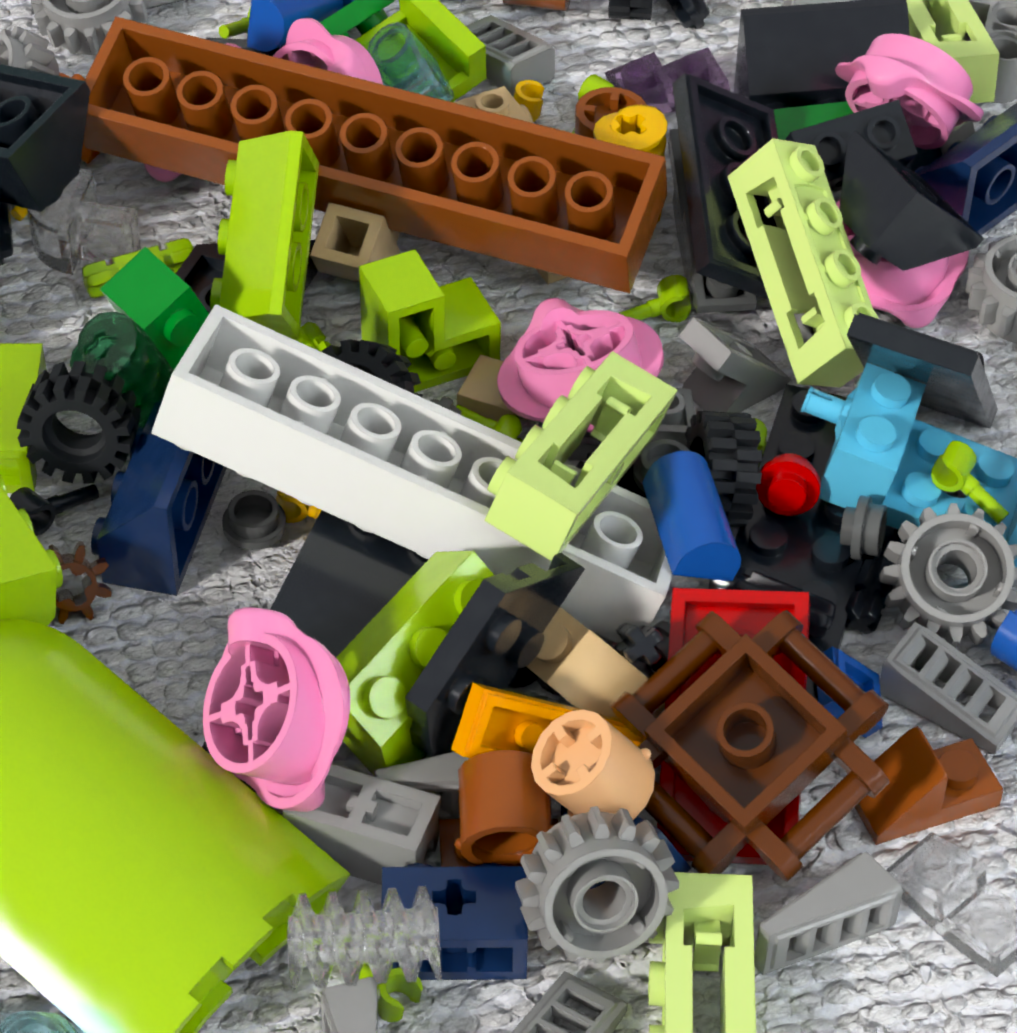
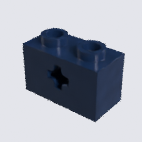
M422 863L409 864L404 867H382V973L401 967L415 972L421 980L527 979L528 927L520 910L522 903L515 889V882L526 878L523 867L503 866L497 863H483L475 867H433Z

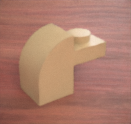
M329 202L310 257L319 272L359 282L360 265L400 254V249L397 245L400 232L390 230L384 216Z
M561 607L543 632L544 643L540 652L526 666L574 707L613 718L618 717L612 711L610 705L625 691L632 695L649 679L590 629H587ZM665 702L652 714L655 718L665 708Z

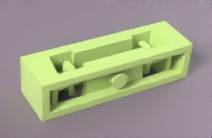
M906 0L910 36L938 47L964 68L973 85V93L969 101L974 104L994 102L1000 53L969 0ZM966 33H968L971 41H965Z
M772 138L728 175L727 178L797 384L841 388L864 370L858 355L847 337L854 315L862 313L877 319L879 318L873 310L861 276V267L852 251L843 225L841 211L835 203L824 172V163L817 152L816 146ZM754 195L767 197L769 205L763 210L768 218L774 216L777 227L763 224ZM805 313L801 317L802 323L813 328L814 335L806 343L803 341L794 314Z
M613 351L596 370L586 366L571 388L568 398L561 395L547 414L542 428L534 425L521 443L515 459L507 456L496 470L487 488V491L496 496L484 521L552 561L555 554L562 553L639 457L645 446L655 437L678 390ZM591 424L595 427L590 436L602 443L585 462L573 487L571 483L577 472L564 465V463L580 445Z
M674 872L679 881V889L668 893V898L674 908L673 913L669 916H663L661 923L656 929L658 934L653 939L648 938L649 944H662V962L650 961L648 976V1006H662V1025L649 1024L648 1033H693V971L719 972L722 945H729V947H724L720 980V1033H756L752 875Z

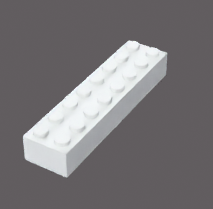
M216 304L171 374L151 432L152 434L174 443L183 450L194 452L232 469L243 477L254 479L292 496L303 504L314 506L352 523L363 531L374 533L412 550L423 558L429 559L435 552L474 550L494 575L500 573L508 575L517 567L529 563H534L544 571H548L552 561L484 521L496 496L487 491L488 485L496 470L507 456L515 459L522 442ZM565 462L564 465L577 472L571 483V486L574 487L582 469ZM615 485L562 551L564 555L584 567L585 570L560 607L601 638L620 643L622 639L615 631L620 625L628 623L638 627L641 625L650 627L666 597L673 575L648 499Z

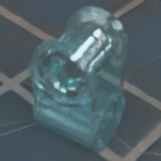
M399 22L388 24L373 36L367 51L379 69L383 85L449 102L454 99V93L442 74L438 61L405 24Z

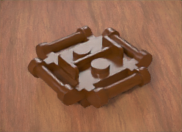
M788 610L774 617L752 639L747 634L741 637L719 615L710 611L696 624L695 627L698 633L632 695L625 691L610 705L620 721L643 740L638 747L640 749L648 748L651 751L650 759L654 770L665 761L704 803L724 822L728 823L713 838L655 781L654 791L644 809L694 858L691 866L698 873L721 874L731 864L737 853L749 844L780 878L788 882L803 867L800 859L866 795L875 798L890 783L881 768L854 743L860 735L868 732L881 720L888 710L889 704L873 689L864 692L801 633L804 625ZM717 652L722 655L657 718L652 715ZM780 653L785 654L845 712L836 719L772 658ZM835 761L846 771L847 775L779 839L766 825L822 771Z

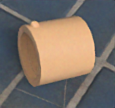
M585 709L567 712L553 720L541 733L533 749L531 769L535 782L548 795L567 808L568 815L570 816L589 812L590 807L598 806L600 812L616 814L620 808L627 809L632 820H634L647 806L654 791L655 771L650 759L651 751L648 748L640 749L596 712Z

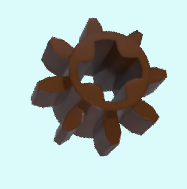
M82 541L76 544L73 554L61 555L58 548L53 544L48 546L56 554L62 570L69 568L75 576L82 575L85 572L87 574L81 580L84 590L82 593L73 596L68 589L56 591L58 622L64 624L68 619L69 612L80 610L91 621L94 619L91 603L95 597L107 598L112 595L111 588L104 583L97 582L95 577L105 572L109 567L107 560L101 558L90 564L85 559L86 551Z

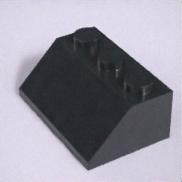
M859 0L741 9L733 93L771 109L845 102V91L849 83L836 74L835 69L838 63L853 62L857 57L865 55L872 41L880 35L894 33L910 36L906 0Z
M0 64V202L42 212L61 197L63 189L79 174L90 89L85 81Z

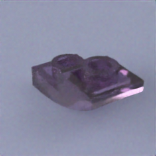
M708 47L663 66L655 52L604 72L606 80L612 83L614 87L634 92L642 97L648 106L656 107L662 113L676 112L672 84L684 73L730 91L728 79Z

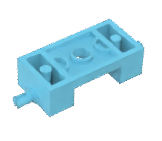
M867 362L855 390L847 396L846 400L817 390L812 386L809 387L800 412H806L836 424V439L821 478L819 499L842 508H846V506L856 508L861 495L872 497L873 504L887 506L886 525L899 529L906 520L919 527V517L923 509L928 507L939 516L945 514L950 503H957L960 513L972 515L980 507L969 496L964 494L965 498L952 497L937 488L932 482L931 477L932 467L939 455H943L950 442L961 441L973 449L976 455V463L970 474L1009 512V515L1002 521L1007 526L1003 537L1008 545L1017 544V458L915 419L926 387L925 384ZM984 512V521L988 522L993 527L997 525V523L986 512ZM1017 558L1014 560L1015 567H1017Z

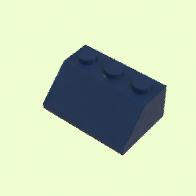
M1017 103L1000 115L990 117L979 130L963 141L958 140L953 143L946 153L929 165L921 166L914 171L923 177L981 236L1017 210Z
M162 398L154 403L145 427L139 426L130 451L131 460L126 472L118 471L114 478L111 490V507L106 518L99 517L95 522L91 537V552L93 555H98L99 559L105 558L108 562L109 567L105 572L101 573L103 583L177 596L227 467L194 452L183 450L174 443L151 433L163 400Z

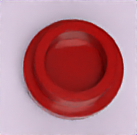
M792 453L781 454L768 461L759 471L762 473L761 484L756 485V490L759 494L758 498L770 511L780 515L793 516L810 510L816 504L820 495L821 481L817 471L806 458Z

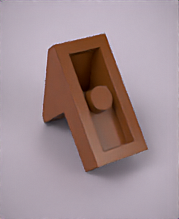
M917 726L908 730L874 760L888 777L890 783L875 798L866 795L855 806V809L873 841L878 845L1000 806L1004 789L972 738L933 750L922 730Z

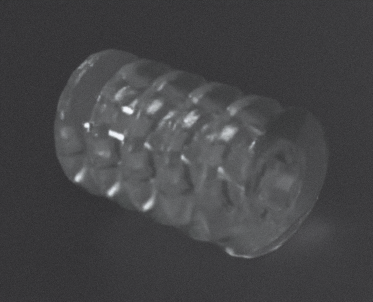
M418 886L411 908L406 909L396 888H388L381 910L374 909L366 889L358 890L351 912L344 911L336 891H329L320 914H315L306 893L298 894L292 915H288L287 928L289 979L292 990L297 989L304 967L308 968L317 988H326L333 967L337 965L347 986L357 985L363 964H368L378 985L386 984L393 962H398L408 983H415L423 960L429 961L435 978L438 981H442L438 907L434 906L426 886Z

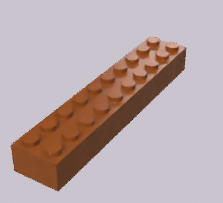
M115 17L84 80L90 89L83 141L87 149L225 185L226 166L229 159L237 160L239 141L290 130L303 131L319 161L315 210L326 212L330 202L385 217L390 230L629 294L667 198L666 159L664 156L120 17Z

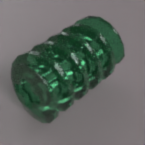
M113 311L99 313L85 324L79 334L78 344L72 351L70 360L71 369L74 361H86L85 372L93 374L98 364L107 368L104 379L109 382L117 374L124 379L125 384L121 394L129 390H133L137 400L134 408L140 407L141 417L138 423L140 427H145L154 403L164 397L172 374L167 364L158 356L157 351L136 328L135 323L125 314Z

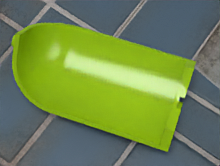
M0 619V956L85 1033H198L205 1022L233 993L232 988L224 982L229 975L249 957L261 966L284 945L311 930L346 882L350 873L273 807L262 801L253 790L233 773L218 765L207 751L71 637L41 623L23 619Z

